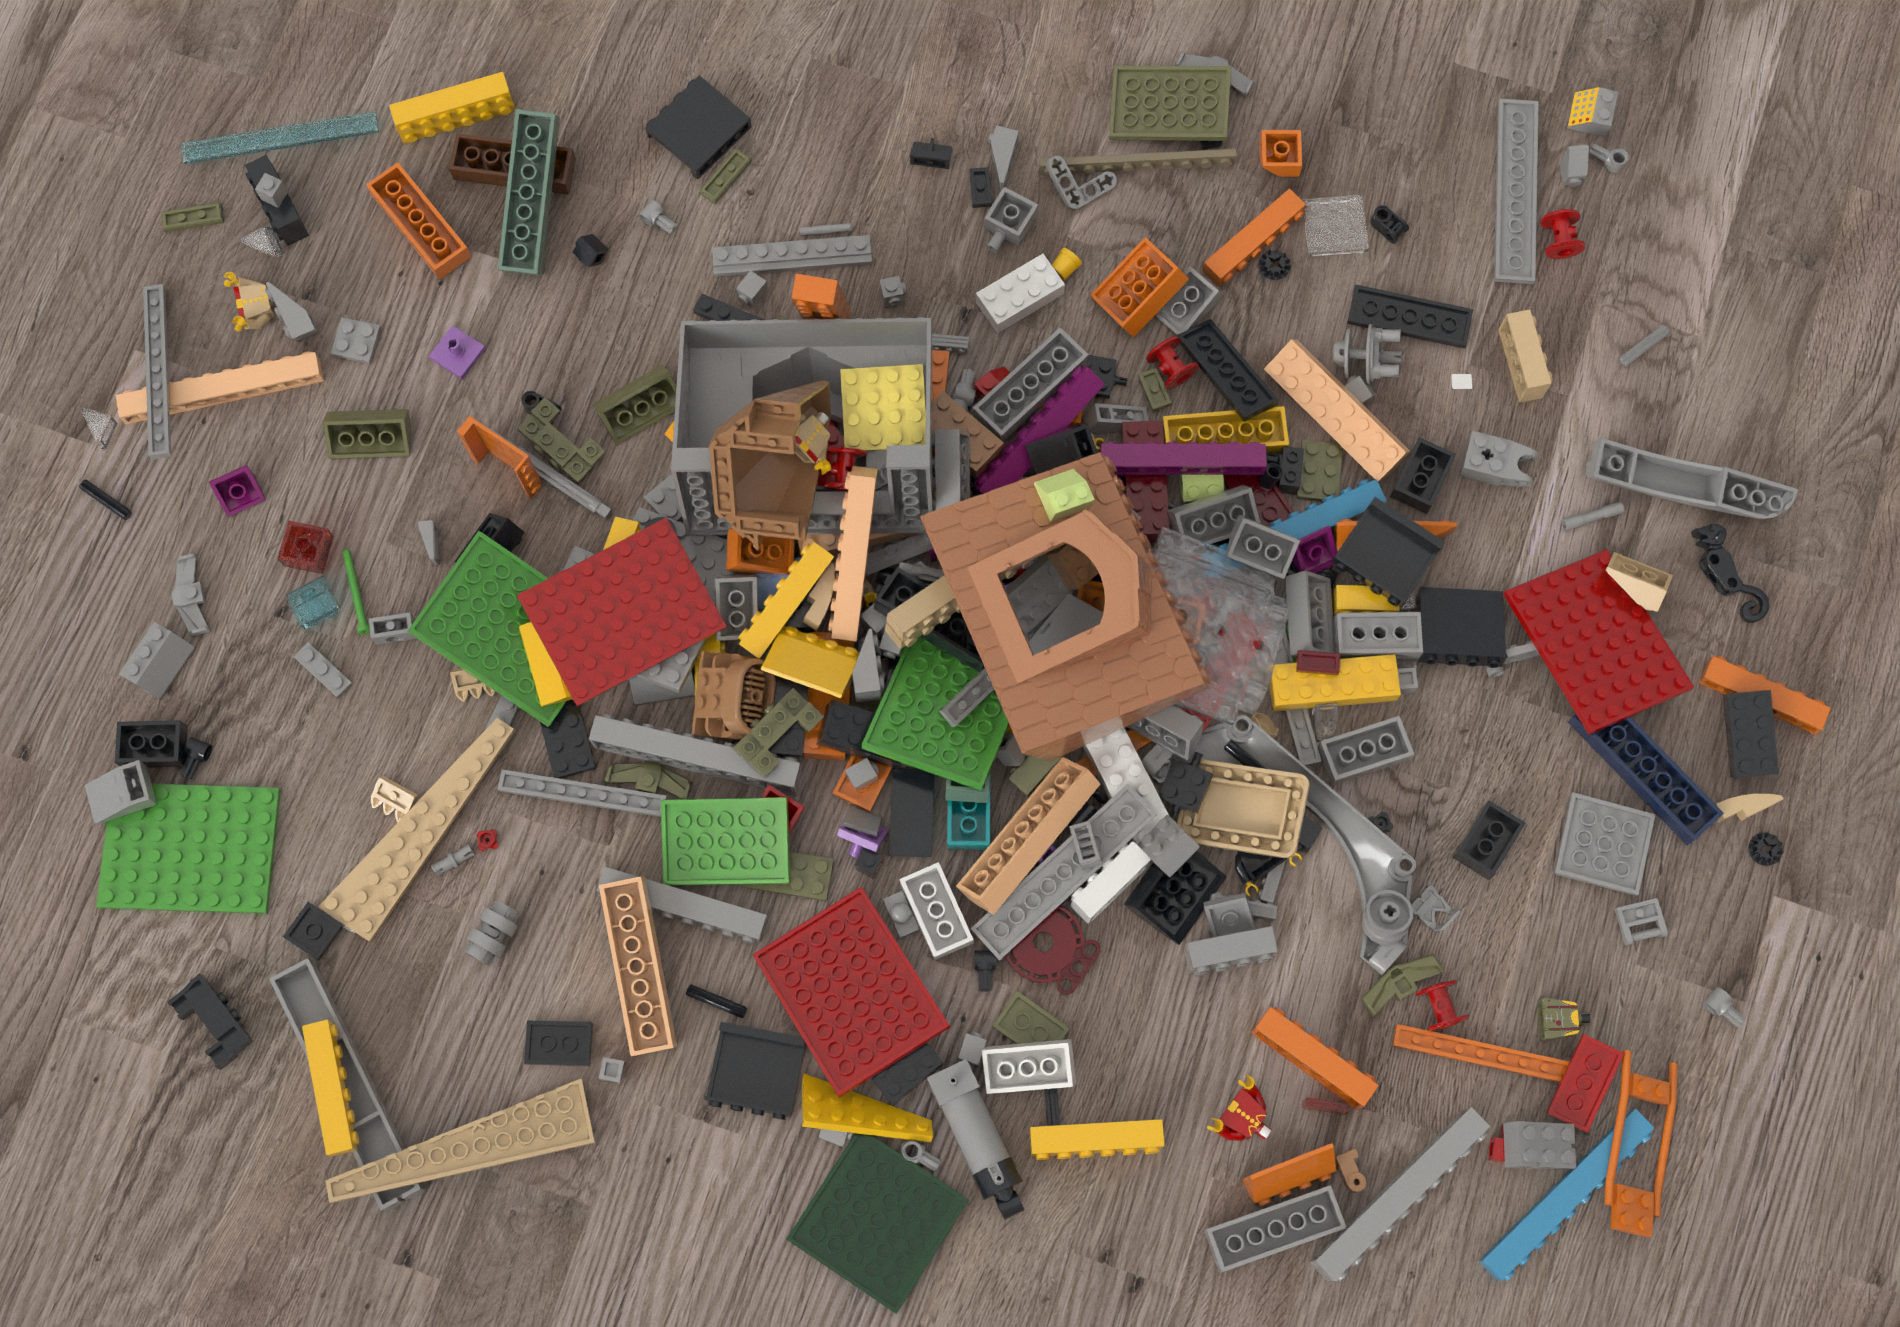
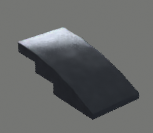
M893 768L889 856L931 857L935 774L921 769Z

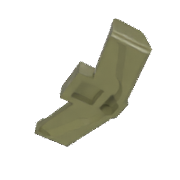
M652 761L610 764L605 778L606 784L636 783V790L657 794L659 787L681 799H688L692 781Z
M1434 954L1402 964H1395L1387 969L1386 973L1362 997V1002L1371 1017H1373L1394 995L1400 1001L1418 990L1414 982L1443 974L1445 971Z

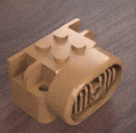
M701 651L692 735L731 742H739L746 734L751 735L750 731L752 729L748 726L756 718L761 720L766 715L763 711L771 703L774 704L775 675L761 670L764 660L739 654H715Z

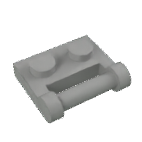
M1657 898L1614 909L1625 946L1632 945L1635 941L1656 936H1668L1667 927ZM1656 922V928L1632 934L1630 932V927Z

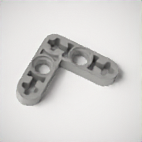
M1052 156L1046 161V169L1065 205L1070 209L1080 208L1112 189L1117 183L1116 175L1106 171L1078 186L1065 160L1061 156ZM1053 160L1055 162L1059 161L1060 164L1057 167L1060 172L1064 170L1065 173L1060 174L1056 177L1055 174H1058L1059 172L1057 168H1052L1051 165L1054 164ZM1104 176L1111 178L1109 181L1110 185L1103 184L1099 186L1098 183L1105 180ZM1062 177H1067L1070 181L1067 188H1063L1060 184ZM1090 184L1095 187V193L1092 196L1086 193V187ZM1072 188L1074 189V191H1071V194H1065V191H1069ZM1072 196L1078 197V200H1076L1077 204H1071L1070 200H1072Z

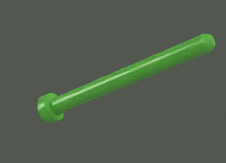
M344 549L342 555L359 623L357 632L359 635H365L370 633V626L367 624L350 550Z

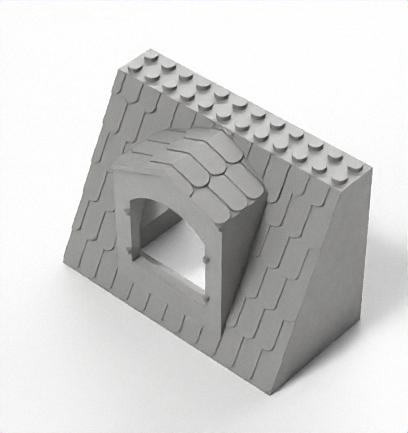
M931 318L681 321L671 472L686 535H728V530L732 529V524L725 518L720 519L715 514L709 444L715 430L754 399L818 381H830V420L843 424L840 369L923 364L926 445H887V450L866 451L867 456L856 457L855 466L876 469L887 463L883 475L885 478H888V485L875 491L871 533H927L920 516L934 511V470L932 465L933 347ZM878 472L877 481L880 480L882 484L885 481L882 480L880 473ZM824 486L816 487L807 534L844 533V530H840L843 512L846 513V510H843L842 507L845 492L848 491L831 490L824 488Z

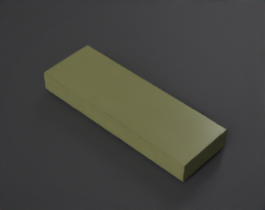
M735 148L699 190L700 194L716 204L752 162L751 158Z
M220 202L161 212L165 233L224 223L222 204Z

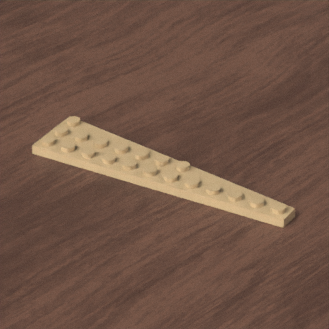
M496 718L318 908L369 942H372L516 730Z
M582 1078L430 1138L417 1145L410 1146L397 1153L390 1154L377 1161L365 1164L357 1169L325 1180L329 1203L593 1144L595 1142Z

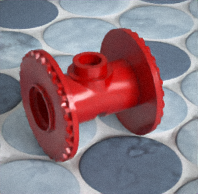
M1562 209L1550 212L1542 217L1540 221L1541 226L1546 229H1553L1555 240L1554 244L1545 249V254L1548 258L1566 259L1578 255L1585 250V243L1583 241L1573 239L1577 238L1576 226L1571 225L1580 220V213L1578 211Z
M1178 336L1162 341L1146 356L1147 363L1160 361L1161 364L1158 367L1164 376L1166 374L1170 375L1164 384L1167 390L1185 383L1199 368L1196 362L1185 366L1181 359H1178L1179 357L1174 351L1181 341Z
M827 448V453L837 455L835 463H831L830 470L831 475L835 476V482L824 483V488L848 491L849 489H845L847 473L851 472L853 466H855L856 457H865L867 452L854 448Z
M1456 980L1437 983L1416 992V997L1428 994L1437 1020V1024L1427 1027L1428 1031L1448 1028L1469 1019L1468 1014L1457 1017L1447 988L1456 985Z

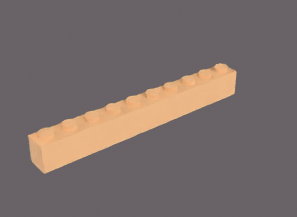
M304 352L294 357L285 356L280 360H266L257 365L248 364L234 370L225 369L220 373H206L197 378L188 377L182 379V381L169 382L170 415L323 382L320 358L316 352ZM143 387L142 390H128L116 395L119 418L125 424L147 420L146 387Z

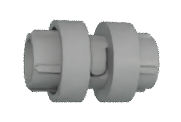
M497 900L493 902L490 909L485 907L478 918L483 922L480 929L472 928L466 938L470 943L465 949V953L486 965H490L494 957L500 958L506 948L501 942L506 935L512 938L518 928L514 924L519 916L518 912Z

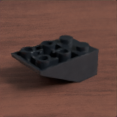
M1077 423L1024 445L1035 475L1098 453L1088 423Z

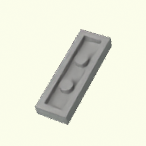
M309 642L294 656L303 667L338 699L353 685Z

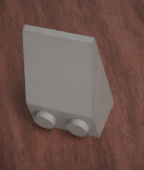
M1189 266L1184 272L1189 280L1155 315L1177 335L1193 328L1225 294L1205 275L1192 266Z

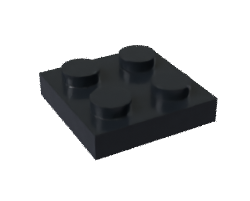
M307 902L283 938L320 961L344 925L310 902Z

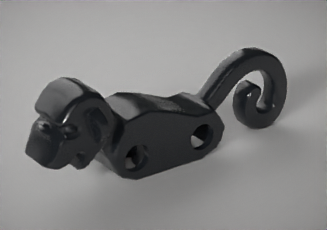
M1709 524L1706 527L1703 526L1702 528L1692 530V537L1700 540L1695 545L1706 550L1699 560V565L1712 585L1724 596L1741 592L1756 597L1760 603L1758 613L1755 615L1750 614L1749 610L1755 608L1757 603L1755 601H1748L1741 606L1740 616L1748 623H1755L1763 619L1769 610V599L1761 589L1743 584V581L1738 577L1731 554L1722 547L1727 535L1725 528L1719 524ZM1704 559L1708 568H1706L1703 564Z

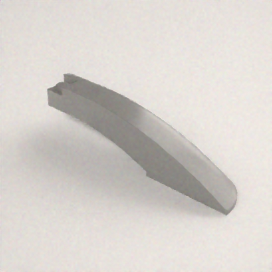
M1604 438L1594 441L1591 460L1586 464L1587 476L1595 480L1685 505L1755 519H1769L1780 515L1790 508L1798 493L1796 488L1727 467L1722 468L1667 457Z

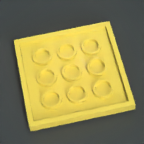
M923 364L840 369L845 448L879 451L887 450V445H926Z

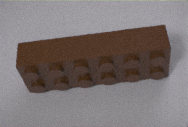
M456 133L449 165V171L453 180L507 186L512 140ZM557 146L552 184L553 193L569 195L576 162L573 148Z

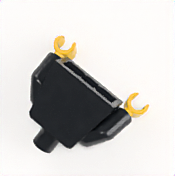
M1237 851L1235 871L1242 884L1246 885V894L1251 896L1248 891L1251 886L1255 887L1257 893H1259L1258 886L1252 884L1251 880L1257 881L1287 860V858ZM1295 853V854L1292 856V857H1298V859H1299L1300 861H1302V857H1301L1300 854ZM1290 857L1288 860L1289 864L1292 867H1296V865L1292 862V857Z

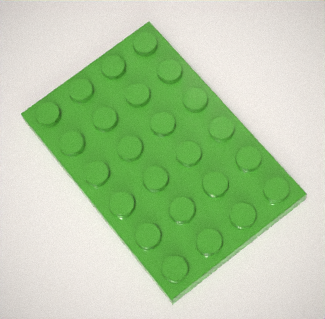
M788 797L661 800L663 884L790 883Z

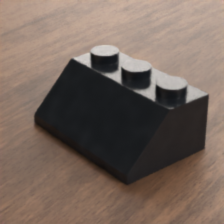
M489 513L454 562H457L478 531L512 552L515 546L519 545L525 532L510 519Z

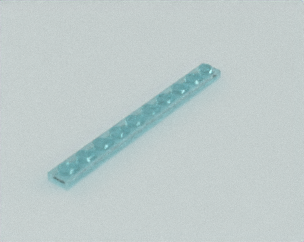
M369 112L181 143L182 159L184 164H191L379 133L378 118L376 112Z

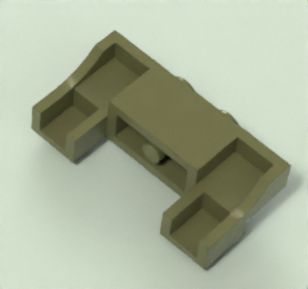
M544 397L517 428L518 432L534 445L533 449L542 456L544 454L549 458L548 462L555 469L560 468L579 484L606 454V451L592 438H589L580 449L577 448L551 424L560 414V410Z
M794 688L776 705L771 703L763 711L766 715L761 720L756 718L748 726L752 729L750 731L751 735L746 734L732 748L763 778L780 762L768 749L795 722L808 733L824 717Z

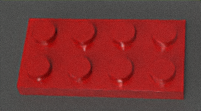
M1582 1033L1546 1113L1568 1124H1574L1575 1127L1588 1133L1624 1053Z

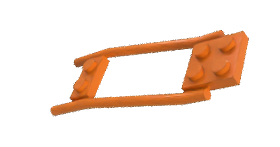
M1623 1050L1621 1092L1605 1181L1604 1205L1611 1206L1610 1229L1648 1238L1653 1235V1217H1661V1195L1676 1110L1678 1064L1669 1063L1668 1082L1635 1073L1632 1074L1630 1073L1631 1051ZM1629 1096L1660 1105H1667L1653 1192L1614 1184Z

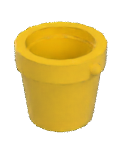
M1064 247L1059 251L1058 256L1052 263V267L1063 281L1082 265L1081 260L1072 251Z

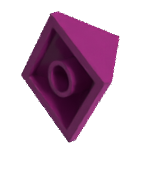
M247 465L209 481L212 490L228 517L266 500L255 474Z
M1326 526L1299 539L1300 543L1292 559L1298 572L1308 571L1315 574L1334 565L1331 561L1337 554L1330 526Z

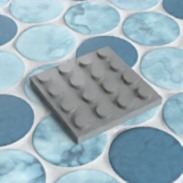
M1572 792L1553 874L1638 896L1656 814Z

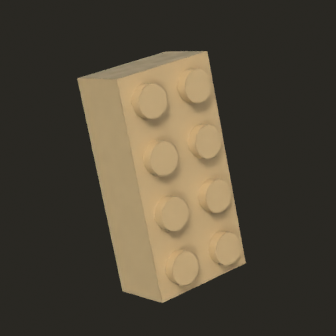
M1530 309L1506 314L1498 329L1519 403L1543 398L1553 382L1552 374L1546 366L1547 356L1542 352V339L1536 331V318L1532 316Z

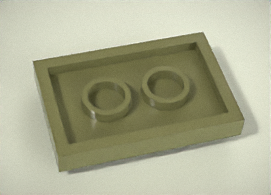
M1303 439L1301 448L1304 449L1301 484L1296 499L1323 502L1322 499L1330 495H1334L1335 498L1338 497L1343 447L1339 443Z
M1018 991L992 1025L994 1029L1015 1044L1063 1040L1070 1030L1069 1027Z

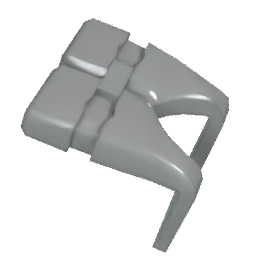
M1428 885L1420 894V898H1416L1411 903L1413 915H1417L1418 919L1433 931H1443L1461 911L1459 909H1452L1444 898L1437 893L1438 891L1434 886ZM1435 911L1446 912L1451 917L1445 923L1436 925Z

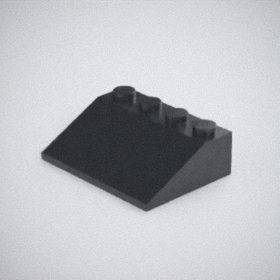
M1198 851L1171 877L1153 862L1124 905L1143 921L1177 945H1180L1203 912L1204 902L1210 900V895L1217 892L1227 876Z

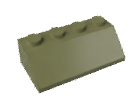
M661 365L593 403V406L617 445L675 412L677 386L669 371Z
M408 409L327 412L323 420L329 459L410 456L411 424Z

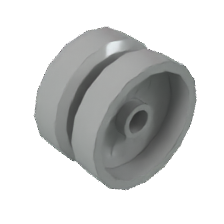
M1383 890L1375 893L1370 897L1362 916L1364 933L1372 941L1380 945H1392L1400 942L1405 937L1413 919V908L1410 901L1403 894L1392 890Z

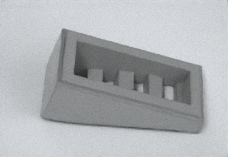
M433 520L419 521L418 527L429 559L434 566L439 565L438 526Z
M1090 820L1069 826L1081 869L1085 870L1102 865ZM1088 829L1089 833H1085L1079 836L1076 835L1077 832ZM1088 838L1091 839V841L1079 844L1078 842ZM1093 847L1092 850L1081 853L1082 849ZM1094 855L1096 856L1085 860L1083 859Z

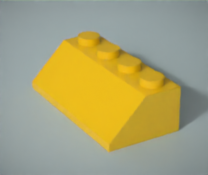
M529 622L519 626L541 707L572 700V696L532 623Z

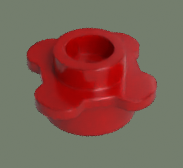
M495 829L479 831L476 837L478 838V849L480 851L498 848L499 843L496 841L498 833Z

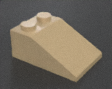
M1616 552L1613 553L1606 569L1608 574L1637 604L1646 610L1658 612L1673 575Z

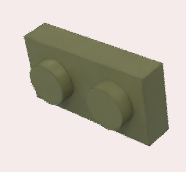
M1157 367L1139 373L1138 379L1152 412L1171 406L1172 402Z

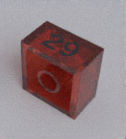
M288 521L277 559L285 567L323 574L334 535L328 528Z

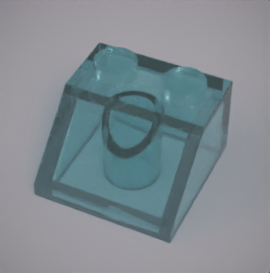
M324 576L286 594L291 611L303 630L313 628L320 621L332 618L337 612L341 611Z

